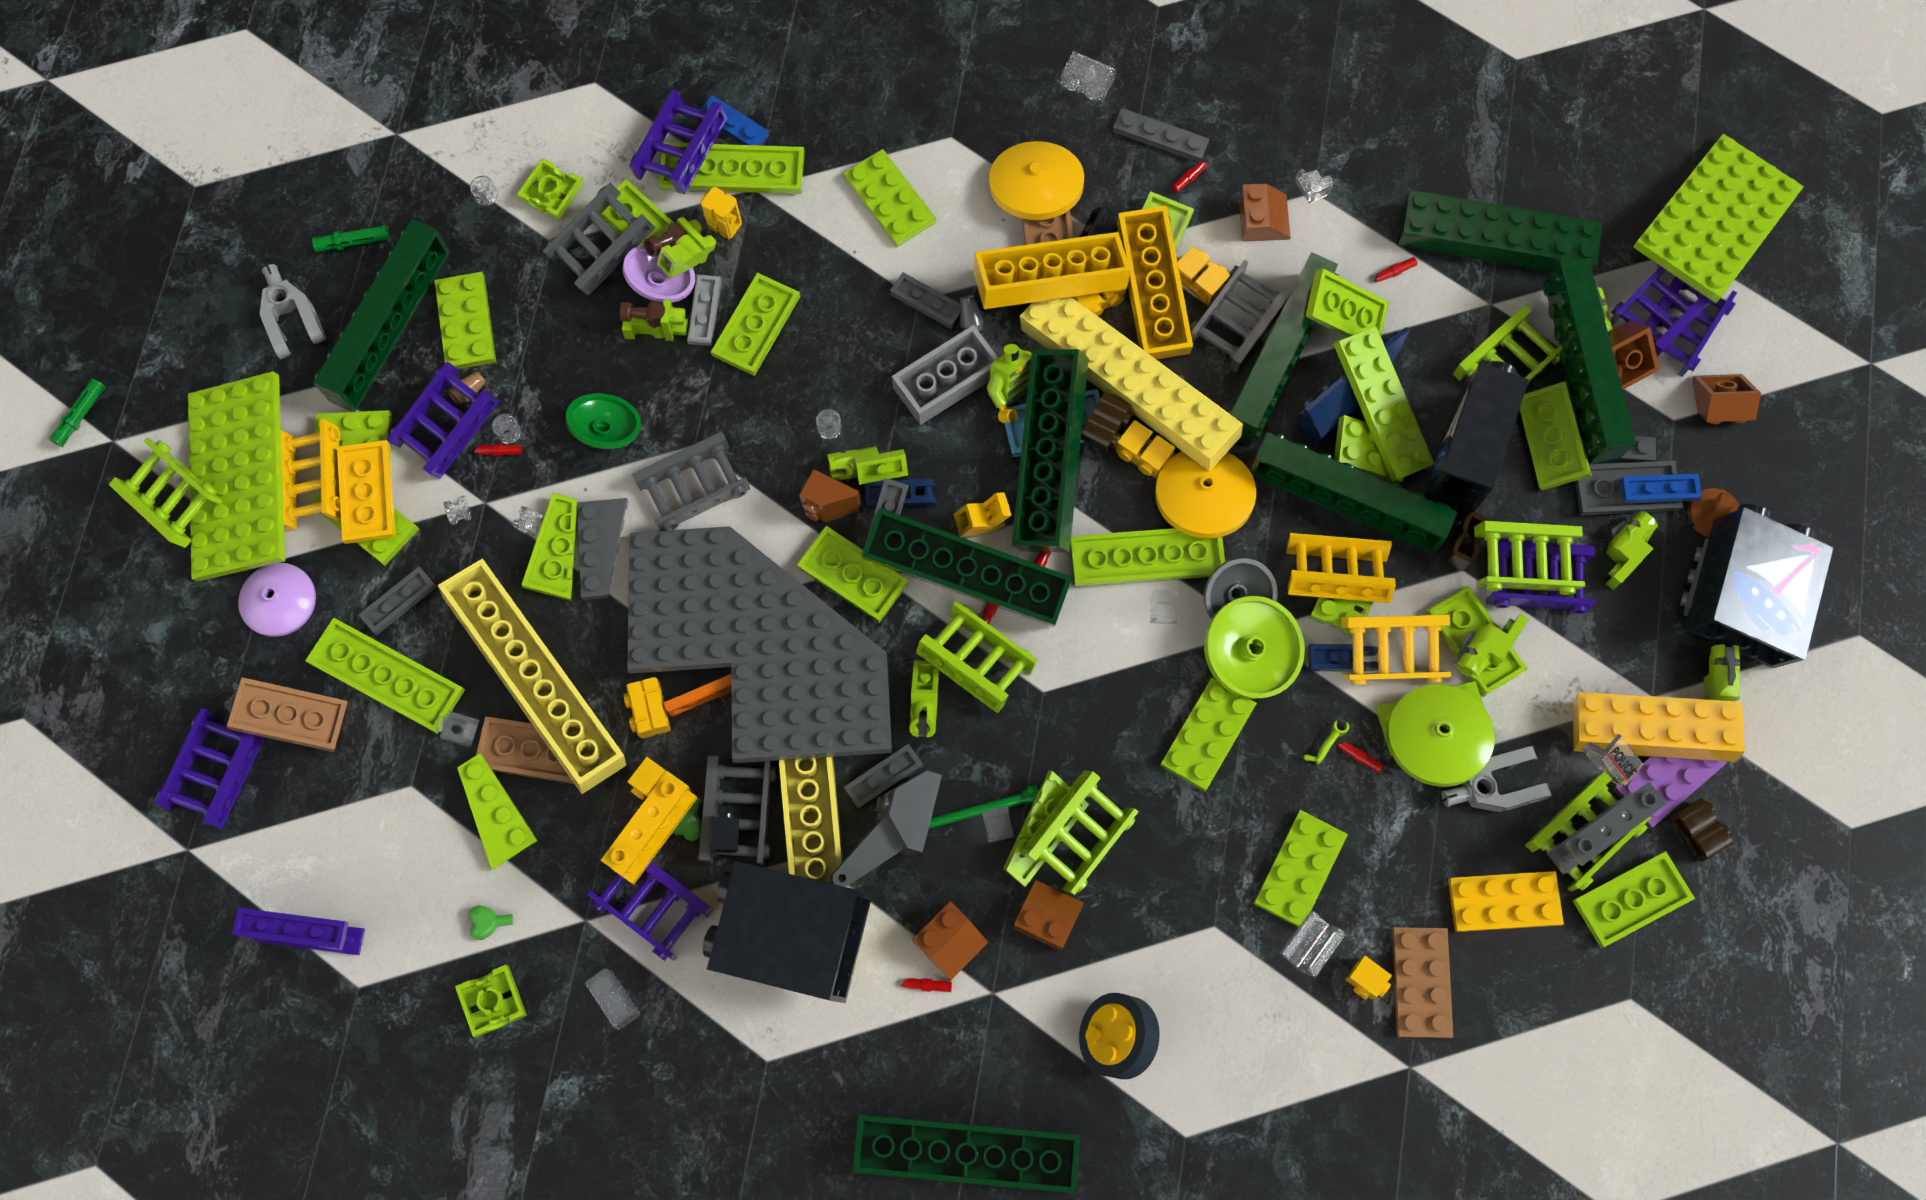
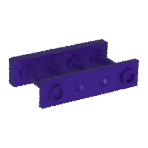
M672 89L636 155L631 159L629 166L636 178L642 180L646 171L670 178L677 192L686 194L728 118L722 105L713 101L706 111L684 105L677 90ZM679 113L702 120L696 130L673 123ZM668 132L691 139L688 147L685 149L662 142ZM657 151L681 158L674 169L652 162Z
M1657 264L1658 270L1625 303L1620 301L1611 311L1613 317L1610 320L1612 326L1620 318L1626 322L1634 320L1646 325L1629 311L1630 307L1637 302L1666 325L1665 328L1668 330L1664 335L1660 332L1657 334L1651 329L1657 358L1712 302V300L1679 279L1697 294L1698 300L1695 303L1691 300L1688 302L1659 279L1667 271L1659 264ZM1651 286L1678 306L1683 315L1679 319L1676 316L1673 318L1646 297L1644 293Z
M1674 277L1669 285L1677 293L1680 289L1683 291L1686 289L1697 295L1676 277ZM1733 290L1725 300L1720 298L1717 303L1713 301L1710 303L1719 308L1713 318L1703 312L1695 318V320L1707 326L1702 337L1687 328L1679 335L1696 345L1690 355L1671 344L1663 351L1684 364L1678 375L1683 377L1688 370L1693 372L1701 361L1698 355L1723 315L1728 316L1736 303L1733 302V299L1737 292ZM1664 295L1657 304L1665 312L1668 308H1676L1681 311L1678 306ZM1652 314L1645 323L1654 331L1657 326L1660 328L1662 326L1666 327L1664 323Z
M448 361L437 369L433 380L400 423L391 429L390 436L386 439L389 443L399 448L403 444L410 447L426 460V465L423 469L438 479H441L500 402L489 392L483 390L478 394L459 380L456 375L460 370ZM449 384L472 401V405L466 413L463 414L441 397V394ZM434 404L457 421V425L451 433H447L425 416ZM418 424L442 441L441 446L436 452L432 453L410 436Z
M1506 539L1498 540L1499 577H1507V559L1512 558L1511 542ZM1533 541L1522 542L1524 578L1533 579V561L1536 560V544ZM1546 543L1548 579L1558 580L1560 545H1557V543ZM1571 544L1573 581H1584V565L1595 556V546ZM1584 587L1576 590L1573 598L1558 597V591H1548V596L1533 595V590L1522 589V594L1507 593V588H1502L1500 591L1492 592L1486 598V604H1494L1496 608L1521 606L1571 610L1573 614H1584L1596 604V599H1584Z
M201 708L192 720V728L164 786L157 793L155 805L167 810H171L174 803L203 813L204 823L223 829L265 737L227 729V726L213 721L216 716L215 714ZM208 731L238 741L239 745L235 753L230 756L203 746L202 743ZM197 755L227 765L226 773L220 780L190 768ZM185 779L215 789L216 794L212 802L206 804L179 794Z
M652 861L645 869L647 873L644 877L646 879L620 912L608 904L609 900L626 880L618 873L600 896H597L591 890L588 892L587 895L593 899L590 903L601 913L608 910L655 947L652 952L664 961L667 957L675 961L677 956L669 950L693 919L699 917L700 914L708 918L714 910ZM661 882L668 888L665 891L666 895L641 928H639L628 918L651 888ZM682 898L688 903L687 911L660 944L649 934L673 902H678Z
M238 908L232 931L234 936L254 938V942L359 956L365 933L364 928L349 927L346 921Z

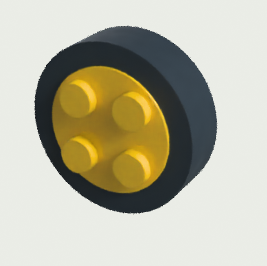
M1107 993L1100 996L1088 1007L1080 1025L1079 1045L1083 1059L1091 1070L1102 1076L1122 1080L1139 1076L1150 1066L1159 1046L1160 1031L1157 1017L1145 1001L1134 996L1122 993Z

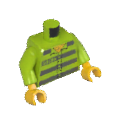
M1015 344L1006 345L1004 347V354L992 362L990 380L987 385L989 396L996 408L999 407L1000 409L998 419L1002 423H1011L1010 419H1018L1017 411L1015 409H1008L1007 406L1028 391L1031 352L1023 351Z

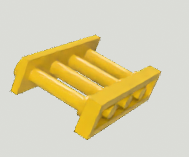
M325 419L319 420L320 432L295 438L281 430L284 530L288 532L297 530V519L299 517L322 512L323 515L336 521L341 520L337 458L340 432L338 426ZM320 442L319 456L296 461V449L298 447ZM321 465V479L296 484L297 471ZM321 489V502L297 507L298 494Z
M1290 533L1286 554L1296 555L1297 570L1291 571L1288 595L1391 603L1396 587L1395 578L1384 577L1383 562L1388 560L1392 541ZM1306 556L1321 557L1322 572L1307 571ZM1332 558L1347 559L1348 574L1333 573ZM1357 560L1372 561L1373 576L1358 575Z
M1450 615L1341 617V627L1350 628L1353 644V673L1342 674V679L1351 680L1352 685L1367 684L1368 679L1426 678V682H1442V677H1451V672L1439 671V631L1442 625H1450ZM1416 626H1425V631H1428L1429 671H1414L1413 631H1416ZM1375 627V632H1378V673H1364L1363 633H1365V628ZM1391 627H1400V631H1403L1404 672H1389L1388 632H1391Z
M666 771L601 861L634 885L697 800V796L688 791V785Z

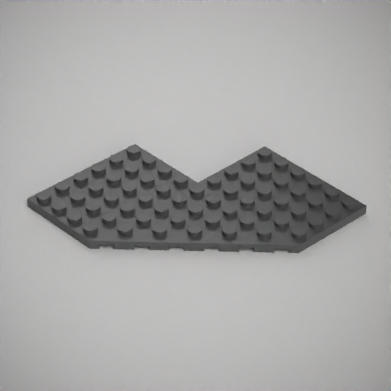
M730 526L630 533L627 670L629 674L731 667L733 763L892 753L887 652Z

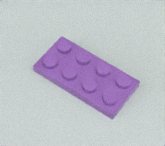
M1650 756L1636 768V773L1633 771V775L1630 774L1628 780L1624 778L1613 790L1620 798H1623L1630 792L1634 793L1648 782L1653 785L1667 804L1650 816L1651 819L1645 825L1651 829L1727 762Z

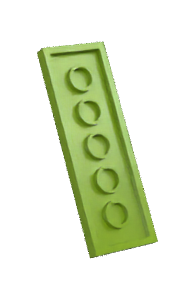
M663 142L681 149H685L689 145V143ZM713 144L688 190L710 191L711 188L717 187L727 192L802 194L804 147ZM662 153L661 165L674 169L681 158ZM659 175L660 189L676 190L669 177Z
M1377 327L1334 343L1336 352L1391 481L1394 482L1435 464Z
M1175 528L1071 536L1070 545L1075 587L1210 577L1213 571L1225 562L1222 537L1197 538L1186 535Z
M335 618L332 619L305 660L310 665L438 734L465 691L463 687Z

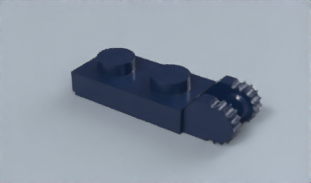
M1309 644L1307 646L1308 671L1353 672V644ZM1363 646V656L1378 655V647ZM1363 662L1364 671L1378 670V662Z

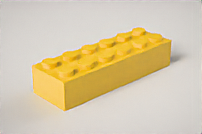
M1167 206L1119 213L1116 225L1131 269L1128 290L1139 347L1155 359L1190 354L1193 343Z
M1118 232L977 251L974 255L973 273L984 309L1127 289L1131 271Z
M1578 692L1573 701L1574 751L1609 754L1618 746L1620 748L1619 752H1623L1624 755L1737 762L1745 752L1742 702Z

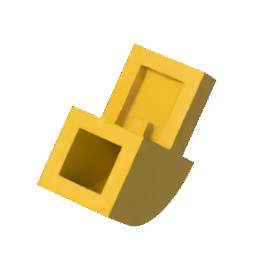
M1004 492L994 494L984 503L966 504L953 515L960 537H973L1006 526L1004 521L1011 516V512Z

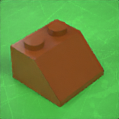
M1268 184L1242 185L1239 195L1242 241L1290 240L1287 195Z
M1630 320L1610 332L1609 338L1623 390L1660 370L1649 326Z
M1744 375L1693 376L1692 381L1697 412L1707 423L1720 424L1722 421L1745 423L1746 421L1756 420L1761 392Z
M813 470L799 495L805 515L814 521L820 519L824 522H829L858 513L862 508L859 491L816 470Z
M1036 880L1023 904L1013 929L1062 952L1084 902Z
M951 901L912 939L913 943L950 981L988 944V941L971 921Z

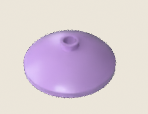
M644 245L637 246L628 252L623 263V274L630 287L641 296L663 303V300H671V302L680 301L691 293L695 284L693 268L670 279L657 265L659 255L655 257L649 256L645 251ZM668 262L667 266L671 268L672 263Z
M287 563L266 565L252 573L243 584L238 600L239 612L244 622L255 632L270 637L284 636L299 629L309 619L315 606L316 592L312 580L300 568ZM274 591V595L268 598V594Z

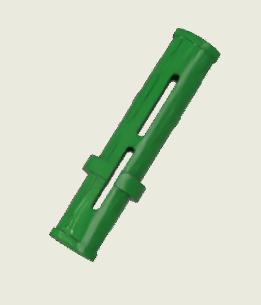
M386 225L343 233L335 231L331 235L312 237L315 252L318 253L331 249L340 251L344 250V247L389 240Z
M91 378L65 416L62 415L60 418L61 422L48 439L63 448L75 430L78 431L80 422L106 387L99 381Z

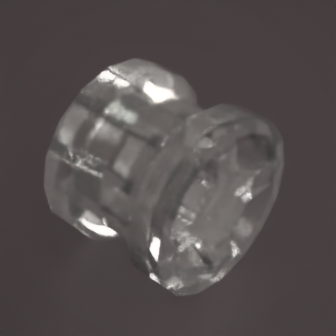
M478 176L472 180L470 190L478 204L489 206L497 200L498 191L489 177Z
M825 409L817 415L816 425L819 434L825 439L836 438L842 430L839 414L832 409Z
M500 414L493 420L492 429L501 442L510 444L519 439L521 428L512 415Z
M460 496L453 502L450 500L444 502V508L451 525L457 524L462 519L466 521L472 519L470 507L465 496Z
M521 506L518 511L519 517L513 521L512 526L525 534L535 536L537 532L536 526L542 522L544 517L530 508Z

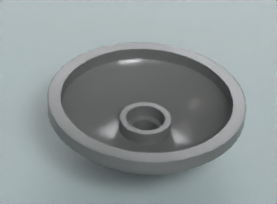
M1234 558L1218 566L1209 577L1204 591V605L1209 618L1212 619L1215 613L1227 603L1242 597L1260 596L1277 602L1278 591L1273 574L1265 565L1250 558ZM1237 589V594L1232 597V591Z

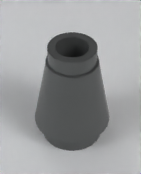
M974 295L961 297L960 327L966 330L974 325L978 331L982 330L984 320Z

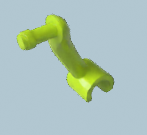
M1336 720L1332 725L1331 734L1322 744L1317 757L1306 754L1304 755V760L1315 761L1317 765L1320 764L1338 736L1345 735L1349 730V723L1346 722L1344 731H1341L1337 728Z

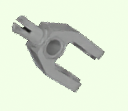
M268 265L270 271H268L266 266L262 268V273L266 278L268 287L262 290L260 317L277 356L283 359L291 354L285 342L288 340L278 325V317L282 314L291 313L296 308H298L312 342L319 344L326 341V335L314 306L307 296L287 280L282 281L277 265Z
M1533 746L1490 757L1481 772L1471 780L1462 783L1463 786L1441 792L1442 800L1448 798L1447 801H1444L1446 807L1468 801L1471 807L1495 812H1503L1535 803L1552 795L1547 783L1504 795L1498 793L1497 783L1491 773L1505 767L1511 769L1528 760H1537L1538 758ZM1477 783L1483 784L1486 787V794L1478 791Z

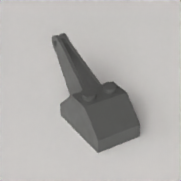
M925 771L879 797L875 806V812H878L877 822L831 874V884L847 887L897 853L906 856L922 853L942 775ZM839 875L843 877L842 882L838 880Z

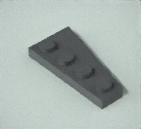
M627 498L577 502L582 600L603 599L609 596L615 568V557L618 554L620 534L623 531L625 511L629 503Z

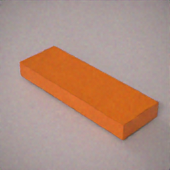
M731 674L663 702L670 717H673L730 693Z

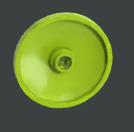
M1247 596L1224 605L1212 617L1204 639L1205 658L1214 678L1229 692L1247 699H1263L1281 693L1295 681L1304 661V639L1297 621L1285 607L1265 597Z
M1430 684L1410 691L1395 706L1387 726L1388 745L1397 764L1414 779L1432 786H1456L1471 780L1485 767L1494 749L1495 733L1488 712L1474 696L1455 686Z

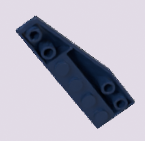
M1407 327L1400 332L1397 330L1387 338L1386 343H1384L1392 364L1409 332ZM1346 373L1336 382H1328L1322 388V394L1317 398L1312 396L1303 405L1304 410L1299 414L1300 420L1297 428L1316 447L1338 430L1340 417L1343 415L1353 417L1360 409Z

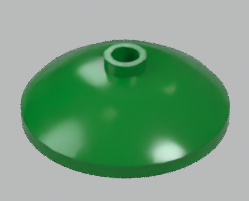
M594 393L581 396L568 406L565 416L566 426L576 439L588 446L599 449H615L626 446L637 438L641 428V419L637 410L627 401L609 394Z

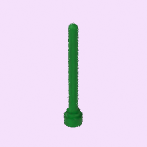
M1037 784L1027 786V789L1022 790L1021 794L932 817L929 829L1024 803L1026 806L1031 805L1032 807L1039 792Z

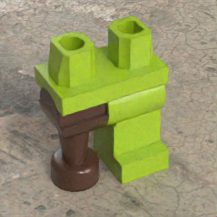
M684 217L677 219V223H671L668 226L665 235L660 238L652 236L645 239L644 248L651 257L659 255L657 265L671 279L699 263L706 262L708 254L715 249L716 240L711 235L705 237L700 235L702 227L696 219L687 221ZM668 262L672 263L671 268L667 266Z
M663 300V304L652 301L647 307H633L631 302H621L620 321H623L622 332L625 339L635 340V334H648L658 339L665 338L666 341H673L674 335H687L688 320L685 319V309L674 308L671 300Z

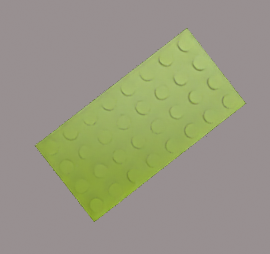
M1722 134L1638 239L1633 248L1717 303L1804 186L1758 157L1755 153L1738 144L1734 139Z
M269 372L189 393V470L202 482H208L218 490L216 494L223 500L220 505L207 499L190 521L192 540L191 579L199 582L285 561L279 375L275 372ZM193 486L190 487V504L199 494Z

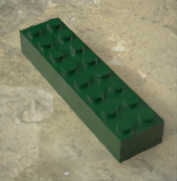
M1409 190L1403 204L1398 246L1552 272L1560 261L1589 258L1593 272L1598 265L1602 222Z
M411 219L408 226L403 228L396 246L391 248L384 266L379 268L376 279L366 289L364 299L354 309L352 319L347 327L342 329L340 339L335 347L329 351L325 364L315 375L314 385L329 402L351 412H356L450 253L437 229Z
M1311 252L1230 415L1243 423L1241 438L1238 441L1250 446L1253 439L1259 440L1267 420H1269L1275 404L1282 394L1286 381L1289 379L1295 363L1299 359L1316 323L1305 317L1316 269L1324 268L1339 276V274L1335 273L1338 266L1337 263Z
M1589 258L1560 261L1545 280L1543 293L1548 298V312L1554 322L1555 340L1559 342V346H1562L1560 361L1565 366V381L1571 390V398L1576 410L1588 463L1590 465L1618 461L1636 445V440Z
M1079 349L1032 350L1012 537V546L1022 552L1070 553L1089 358Z
M1266 433L1250 471L1252 476L1258 480L1433 554L1436 553L1447 538L1457 511L1452 510L1447 504L1430 501L1421 493H1411L1404 490L1397 483H1388L1380 480L1373 473L1361 472L1352 464L1335 461L1328 454L1311 451L1306 445L1292 443L1277 433Z
M881 508L878 509L862 553V559L1052 627L1056 625L1072 577Z
M858 1115L853 1173L1076 1193L1080 1135Z

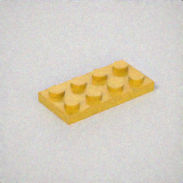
M387 440L337 447L342 541L348 544L396 537L390 443Z
M1556 871L1448 879L1455 932L1564 925Z

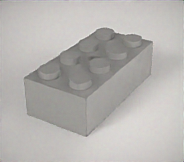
M972 325L892 376L893 389L917 422L922 425L988 383L990 380L991 364L998 357L976 327Z

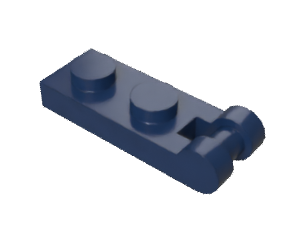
M934 479L894 480L909 485L903 507H932L936 505V497L933 496V489H935ZM884 481L865 484L866 509L876 508ZM915 490H923V495L916 496Z

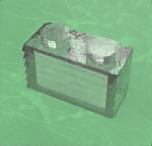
M1073 51L1062 71L1061 84L1070 91H1079L1091 100L1103 102L1115 80L1116 69Z
M603 969L586 981L585 985L613 1028L620 1030L640 1016V1012L637 1011V1007L631 1002V998L628 997L629 994L625 993L626 990L622 988L623 985L619 984L620 981L617 980L614 972L609 969Z

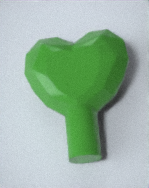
M697 798L672 834L683 835L689 841L699 839L702 823L697 814L702 805V799Z
M474 906L469 911V919L472 922L470 936L475 940H484L489 937L498 926L514 924L513 914L496 915L492 909L486 906Z

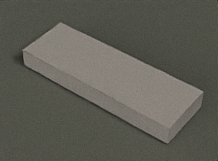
M696 276L687 337L688 344L712 346L722 281L720 276Z

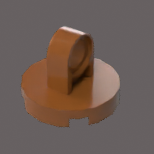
M1718 488L1704 489L1701 491L1702 498L1699 501H1691L1688 505L1687 515L1688 518L1691 517V521L1694 524L1693 528L1706 537L1710 535L1714 519L1736 511L1739 507V503L1733 495Z

